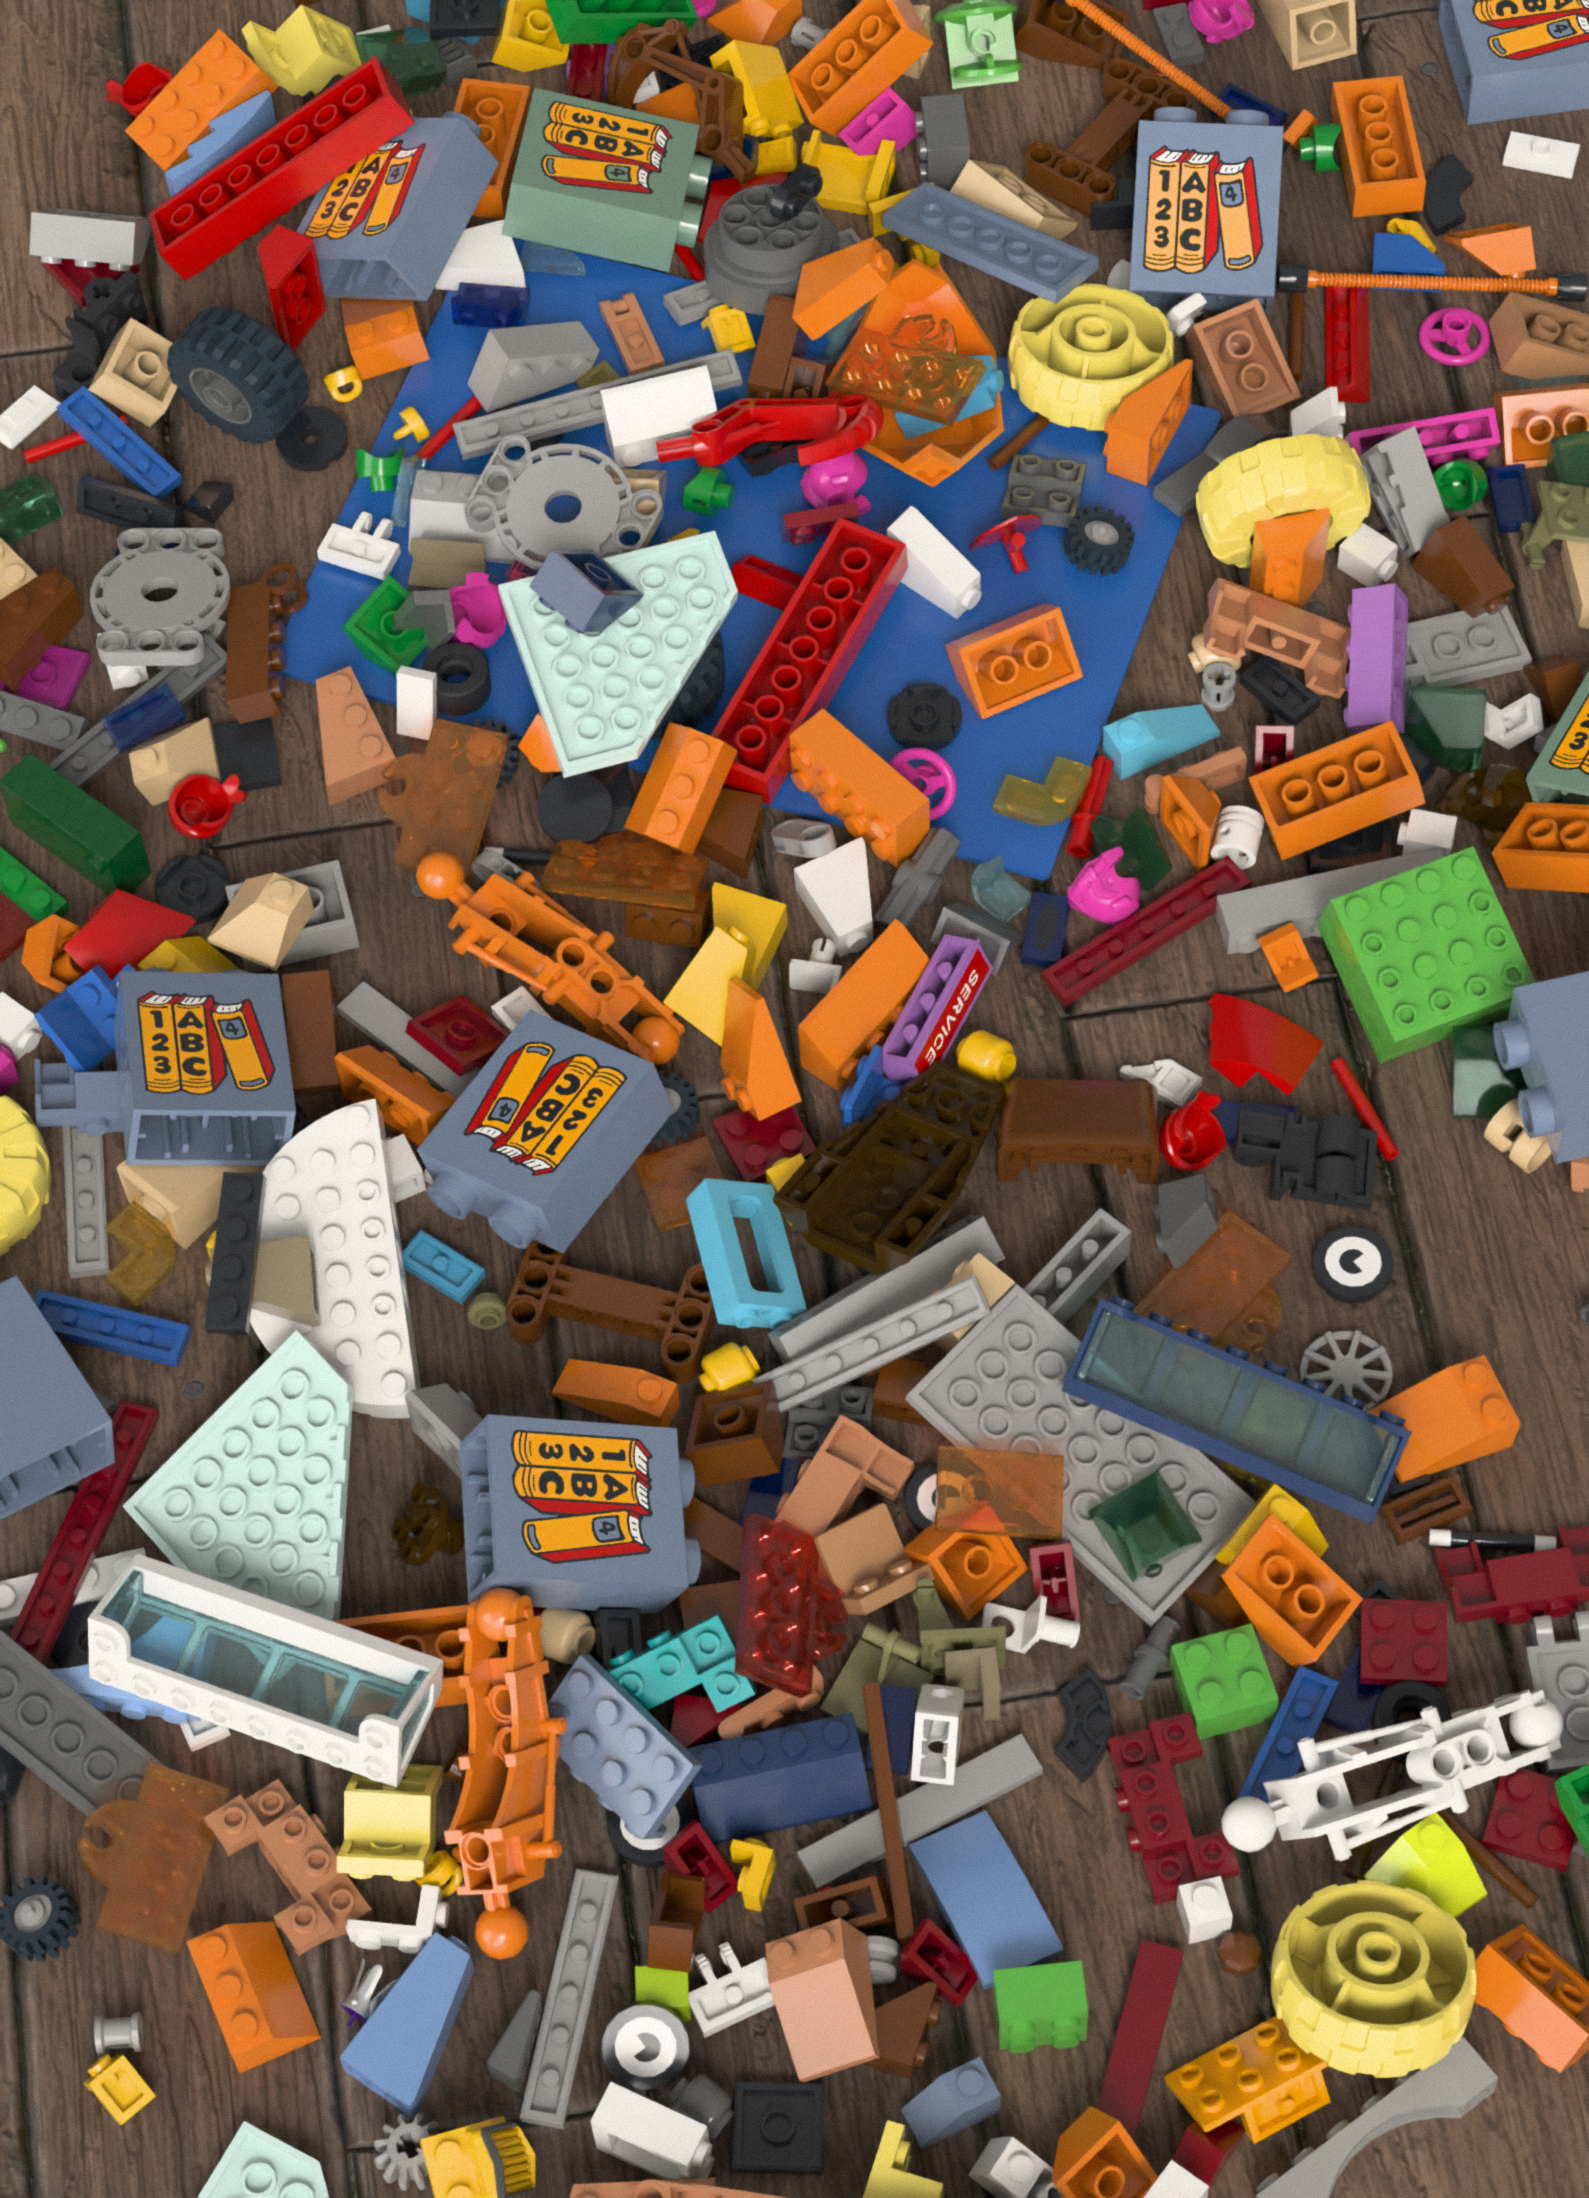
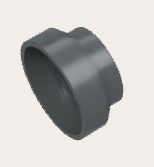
M780 184L752 186L732 195L721 207L719 218L710 226L704 239L705 279L711 292L728 306L757 315H765L771 293L796 298L802 265L840 250L838 232L832 222L823 215L821 206L814 197L802 208L797 217H793L790 221L785 222L773 217L770 213L773 194Z

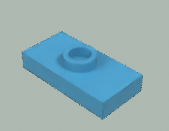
M420 1230L402 1251L406 1271L461 1305L486 1276L484 1268L423 1230Z

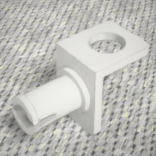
M823 938L816 939L812 944L809 961L790 960V988L827 994L842 978V966L832 964L837 951L836 944L833 941L826 939L824 951H821Z
M1040 1595L1026 1611L993 1603H987L983 1608L981 1627H992V1620L997 1616H1003L1012 1623L1013 1633L1010 1637L1006 1638V1649L1025 1654L1039 1639L1073 1648L1078 1641L1080 1633L1079 1621H1071L1045 1614L1047 1596Z

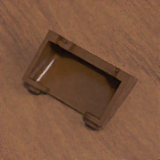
M1015 1076L1000 1085L1006 1088V1095L999 1108L998 1181L1018 1182L1020 1170L1030 1166V1172H1038V1163L1118 1164V1174H1126V1168L1133 1170L1137 1174V1184H1157L1159 1167L1158 1090L1148 1080L1143 1078H1133L1128 1081L1045 1080Z

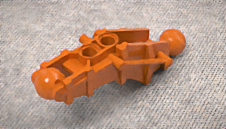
M433 852L422 858L417 866L416 878L423 894L432 899H449L459 908L447 925L452 931L458 925L465 930L452 944L456 953L464 955L468 951L479 957L478 960L486 968L488 966L496 967L531 985L529 990L536 997L543 992L542 997L547 1004L554 1005L557 1002L587 1028L584 1031L587 1035L594 1038L597 1037L605 1043L647 1060L654 1065L667 1063L675 1057L679 1051L680 1037L685 1033L684 1026L673 1015L674 1010L666 1004L663 1005L643 986L645 982L638 975L632 977L606 952L615 942L614 936L610 932L603 931L598 936L568 913L565 908L533 885L535 879L530 872L524 871L513 883L493 873L475 893L464 882V869L456 856L448 852ZM493 922L500 924L503 927V929L498 925L494 924ZM518 935L532 938L555 949V951L549 958L517 937ZM477 941L483 948L474 943ZM562 956H563L569 963H571L572 961L576 962V963L578 964V966H575V967L569 966L568 964H566V963L564 962ZM591 980H598L606 987V993L596 992L591 986ZM631 1009L645 1018L637 1023L632 1035L619 1024Z
M504 1587L491 1589L480 1599L473 1600L468 1607L467 1626L458 1629L460 1642L466 1641L464 1674L458 1676L460 1689L466 1688L469 1749L468 1753L458 1757L460 1770H466L465 1779L453 1820L449 1829L444 1831L446 1844H459L453 1848L452 1856L457 1863H462L465 1883L456 1887L457 1894H483L485 1911L475 1923V1940L478 1947L488 1957L499 1960L515 1957L523 1949L529 1936V1925L526 1918L516 1907L510 1906L508 1893L543 1878L546 1858H559L562 1853L561 1843L558 1840L554 1841L555 1773L559 1750L562 1748L560 1736L557 1735L565 1734L567 1731V1721L564 1717L549 1718L543 1675L549 1673L548 1660H544L539 1632V1629L542 1628L541 1616H534L532 1600L528 1595L521 1596L515 1590ZM498 1641H508L507 1656L501 1657Z

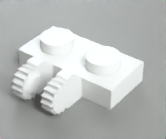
M364 511L359 515L352 529L332 523L317 550L319 560L385 580L401 554L400 545L388 541L392 534L393 521L383 518L373 536L368 534L372 526L373 516Z
M727 1941L718 1947L720 1957L730 1973L716 1979L709 1959L703 1953L695 1956L694 1961L705 1985L689 1992L690 2010L704 2038L775 2005L768 1983L767 1962L764 1957L741 1968Z

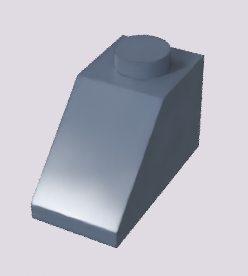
M978 2057L939 2076L901 2109V2112L920 2149L923 2150L999 2113L1001 2095L981 2057Z

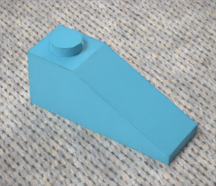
M1202 704L1141 711L1103 727L1102 753L1106 759L1113 761V770L1119 779L1122 780L1219 737L1220 730Z

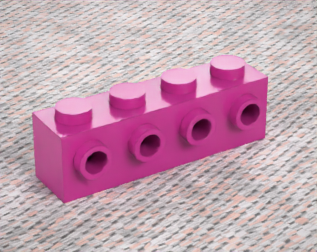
M1494 407L1354 431L1344 438L1349 443L1350 448H1354L1358 457H1360L1376 444L1415 425L1427 461H1432L1433 467L1443 466L1453 461L1454 457L1467 455L1470 460L1487 458L1490 456L1489 451H1492L1501 444Z

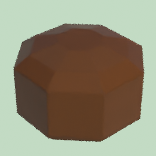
M1239 1929L1224 1935L1218 1948L1217 1956L1224 1971L1241 1977L1255 1972L1262 1950L1256 1936Z

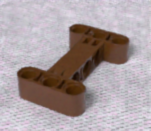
M1116 57L1105 63L1102 96L1109 104L1066 151L1045 141L1033 142L1025 150L1024 180L1026 184L1090 217L1092 202L1114 201L1115 180L1107 172L1138 140L1139 120L1154 121V111L1159 108L1184 107L1192 109L1193 96L1190 91L1125 58Z
M535 1240L529 1244L505 1309L508 1331L514 1342L520 1345H531L539 1341L545 1332L551 1315L662 1343L660 1350L662 1368L668 1380L684 1384L696 1377L717 1318L710 1290L705 1292L695 1290L699 1286H708L702 1263L693 1265L688 1269L680 1291L676 1293L568 1266V1248L564 1253L556 1251L551 1254H544L542 1252L550 1247ZM533 1283H545V1285L541 1288L529 1287ZM523 1317L533 1318V1320H531L528 1323L517 1322L520 1318ZM690 1320H697L700 1322L698 1325L693 1327L683 1325L685 1322ZM677 1355H685L688 1357L685 1361L675 1362L671 1360L673 1357Z

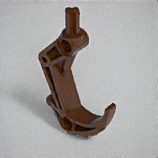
M672 18L667 20L662 27H654L646 23L637 22L636 27L628 30L625 35L619 36L616 41L617 50L615 54L610 56L608 65L611 69L610 73L607 74V98L609 105L632 110L633 101L639 87L656 68L692 85L697 98L694 103L700 118L698 132L699 149L705 155L712 156L719 165H726L742 184H746L748 180L753 181L757 176L755 174L757 168L742 152L744 88L742 81L735 76L691 61L684 41L688 34V27L685 22ZM677 42L682 57L670 53Z

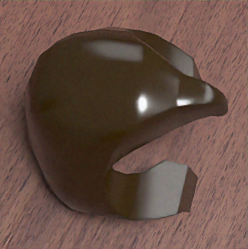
M1492 764L1458 775L1447 786L1442 797L1436 802V810L1443 814H1455L1478 826L1483 831L1486 847H1496L1526 802H1533L1525 779L1527 775L1522 770L1505 764Z

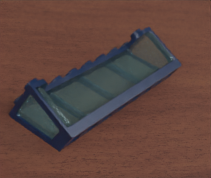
M1112 1294L1109 1301L1100 1298L1061 1391L1371 1525L1373 1524L1412 1432L1403 1428L1406 1422L1405 1419L1384 1410L1380 1411L1378 1417L1363 1411L1365 1402L1344 1393L1340 1401L1324 1394L1327 1386L1306 1377L1299 1384L1286 1378L1288 1369L1267 1360L1263 1368L1247 1361L1250 1353L1227 1344L1224 1351L1209 1345L1211 1336L1190 1327L1186 1335L1171 1329L1173 1320L1151 1311L1148 1318H1145L1133 1312L1136 1304Z

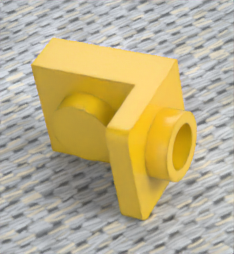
M724 304L710 309V315L701 322L703 330L710 329L717 352L732 348L734 355L751 351L756 347L745 312L735 308L730 309V306Z
M747 1838L744 1842L733 1839L730 1846L732 1861L745 1865L739 1877L738 1891L742 1892L746 1909L762 1912L776 1867L774 1849H770L766 1843L757 1839Z
M108 2053L102 2056L87 2069L91 2076L83 2082L88 2090H92L119 2125H123L156 2097L125 2056L117 2054L113 2058Z

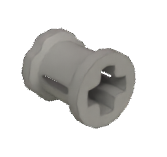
M804 16L796 22L792 29L791 44L796 47L804 46L812 50L831 29L824 30L814 25L810 18Z
M1217 662L1208 665L1202 675L1205 687H1203L1201 692V701L1211 711H1225L1234 703L1235 693L1233 687L1236 683V672L1226 663ZM1218 672L1221 673L1220 681H1217ZM1217 693H1221L1219 702L1216 701Z
M134 2012L131 2017L106 2019L104 2015H96L94 2021V2040L97 2054H106L108 2049L133 2048L135 2052L142 2051L144 2048V2028L141 2012Z

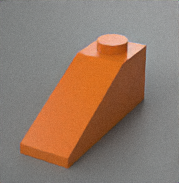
M570 1358L552 1390V1396L627 1425L669 1428L680 1406L678 1385L675 1382L642 1369Z

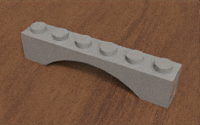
M1463 2036L1457 2043L1452 2045L1448 2055L1439 2062L1424 2070L1420 2069L1418 2071L1415 2069L1408 2071L1407 2075L1401 2076L1396 2080L1394 2084L1397 2088L1383 2097L1381 2093H1378L1369 2099L1360 2109L1363 2114L1350 2124L1345 2119L1335 2125L1326 2134L1328 2141L1316 2150L1309 2146L1301 2151L1291 2162L1294 2167L1281 2177L1278 2173H1273L1257 2187L1258 2194L1256 2198H1330L1337 2179L1348 2163L1369 2142L1391 2129L1413 2121L1438 2117L1461 2118L1495 2091L1498 2076Z

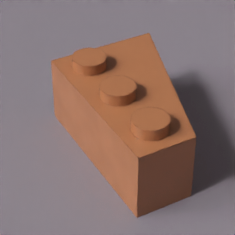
M351 666L316 679L325 782L329 806L397 779L396 757Z

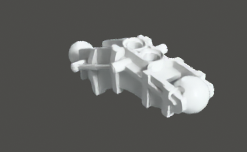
M1527 1689L1518 1693L1499 1696L1493 1699V1703L1482 1707L1451 1713L1452 1719L1441 1722L1437 1708L1428 1706L1420 1711L1422 1717L1420 1719L1374 1730H1365L1316 1743L1314 1738H1302L1297 1742L1306 1771L1288 1778L1264 1782L1269 1799L1268 1803L1251 1796L1240 1797L1226 1807L1221 1819L1223 1834L1230 1845L1245 1852L1259 1851L1273 1840L1277 1827L1282 1841L1312 1838L1327 1834L1335 1860L1343 1861L1349 1859V1856L1352 1855L1350 1849L1403 1828V1826L1450 1806L1452 1811L1456 1813L1467 1811L1469 1804L1464 1790L1496 1777L1514 1773L1516 1769L1531 1763L1551 1758L1550 1752L1562 1748L1559 1740L1563 1730L1562 1714L1556 1704L1545 1698L1543 1689L1531 1692ZM1511 1713L1508 1719L1510 1733L1515 1742L1524 1747L1511 1753L1499 1720L1500 1716ZM1382 1737L1378 1739L1379 1744L1364 1749L1350 1746ZM1467 1745L1469 1746L1470 1754H1468ZM1410 1751L1406 1759L1407 1772L1414 1782L1421 1784L1420 1786L1404 1789L1396 1794L1353 1806L1343 1772ZM1433 1758L1435 1760L1436 1768H1434L1433 1766ZM1317 1790L1319 1791L1321 1797L1320 1804L1317 1800ZM1410 1806L1425 1807L1382 1824L1388 1819L1387 1814ZM1345 1833L1355 1834V1836L1346 1839Z

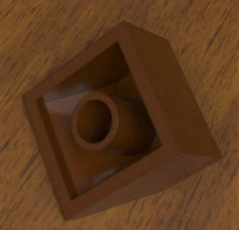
M772 1380L696 1396L685 1455L691 1460L694 1471L703 1487L780 1473L785 1441L776 1388Z

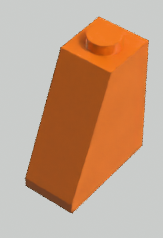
M871 237L803 264L792 314L793 320L812 340L820 338L889 287L894 259L890 252L884 249L874 237Z

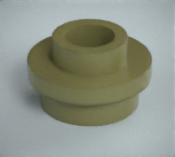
M495 1293L479 1294L474 1297L468 1307V1319L472 1325L486 1330L497 1328L507 1321L505 1315L506 1304Z

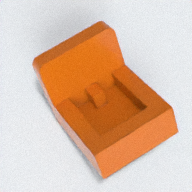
M1293 921L1258 938L1270 968L1284 992L1301 987L1319 976Z

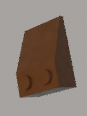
M1055 0L1020 1L1013 26L1015 48L1039 60L1104 70V65L1108 60L1116 57L1120 58L1123 43L1104 30L1101 25L1099 26L1094 20L1087 17L1084 12L1082 13L1078 10L1077 7H1071L1068 4L1061 5ZM1089 0L1090 3H1093L1097 8L1111 16L1114 21H1117L1126 29L1128 28L1130 14L1102 0Z

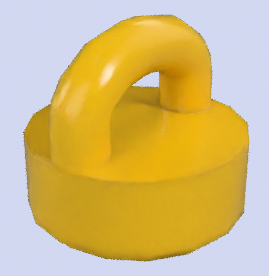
M354 364L324 376L323 379L332 398L338 402L344 403L354 400L360 395L363 388L360 373ZM350 382L353 383L354 387L350 392L344 394L339 392L338 387Z
M408 406L399 412L405 425L394 432L393 438L395 440H400L410 433L418 443L430 437L427 426L413 407Z
M440 1850L432 1854L424 1877H417L415 1882L421 1888L422 1885L441 1887L452 1876L449 1883L440 1888L443 1898H447L461 1884L463 1870L447 1851Z

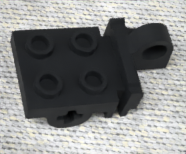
M129 270L117 281L107 277H100L90 281L84 289L87 310L83 312L75 308L73 310L74 318L69 316L65 318L67 329L71 332L75 351L52 373L58 397L66 400L82 386L89 389L115 334L130 318L144 326H147L149 323L139 276Z
M1240 1110L1233 1159L1236 1163L1247 1167H1261L1272 1163L1269 1189L1270 1200L1280 1201L1286 1190L1291 1188L1290 1198L1369 1210L1373 1205L1378 1131L1361 1129L1356 1119L1342 1115L1326 1116L1319 1122L1308 1120V1115L1302 1114L1296 1124L1294 1123V1113L1288 1112L1285 1117Z

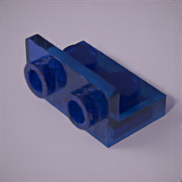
M460 282L457 296H453L451 299L454 325H464L467 327L488 328L525 326L531 299L530 288Z

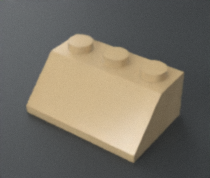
M969 159L950 191L1058 240L1063 239L1078 225L1077 221L1037 190L1026 184L1024 180L1004 165Z

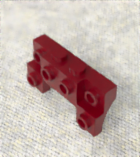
M1564 1526L1558 1527L1556 1535L1560 1548L1486 1560L1485 1568L1476 1541L1470 1542L1469 1546L1448 1550H1442L1441 1547L1435 1548L1434 1558L1443 1592H1447L1454 1623L1493 1617L1494 1623L1507 1622L1510 1625H1517L1529 1621L1532 1617L1550 1615L1552 1618H1558L1570 1614L1573 1610H1577L1580 1602L1589 1601V1526L1565 1530Z
M1188 1712L1149 1722L1148 1729L1108 1738L1107 1751L1118 1787L1113 1788L1115 1804L1119 1813L1126 1812L1130 1824L1129 1827H1125L1127 1844L1131 1853L1138 1852L1153 1904L1158 1905L1177 1900L1178 1886L1217 1876H1221L1222 1880L1238 1876L1239 1866L1232 1845L1226 1840L1223 1831L1193 1838L1172 1770V1766L1202 1757V1748L1191 1713Z

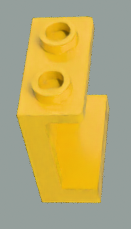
M733 40L710 56L713 69L734 73V76L743 83L744 105L747 111V116L743 119V133L751 134L753 137L763 136L776 140L791 136L792 130L804 123L778 48Z
M814 129L810 141H804L801 161L820 170L823 185L820 193L814 198L821 208L868 215V204L884 199L887 196L896 167V141L882 139L878 154L858 156L851 148L823 143L821 141V130Z

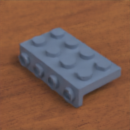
M590 1654L580 1655L547 1703L549 1718L564 1717L567 1721L566 1733L557 1735L560 1736L562 1747L559 1750V1757L569 1766L568 1770L574 1778L586 1783L597 1794L596 1798L602 1806L614 1811L625 1822L624 1826L630 1834L642 1840L662 1838L667 1831L663 1824L664 1820L696 1776L702 1764Z

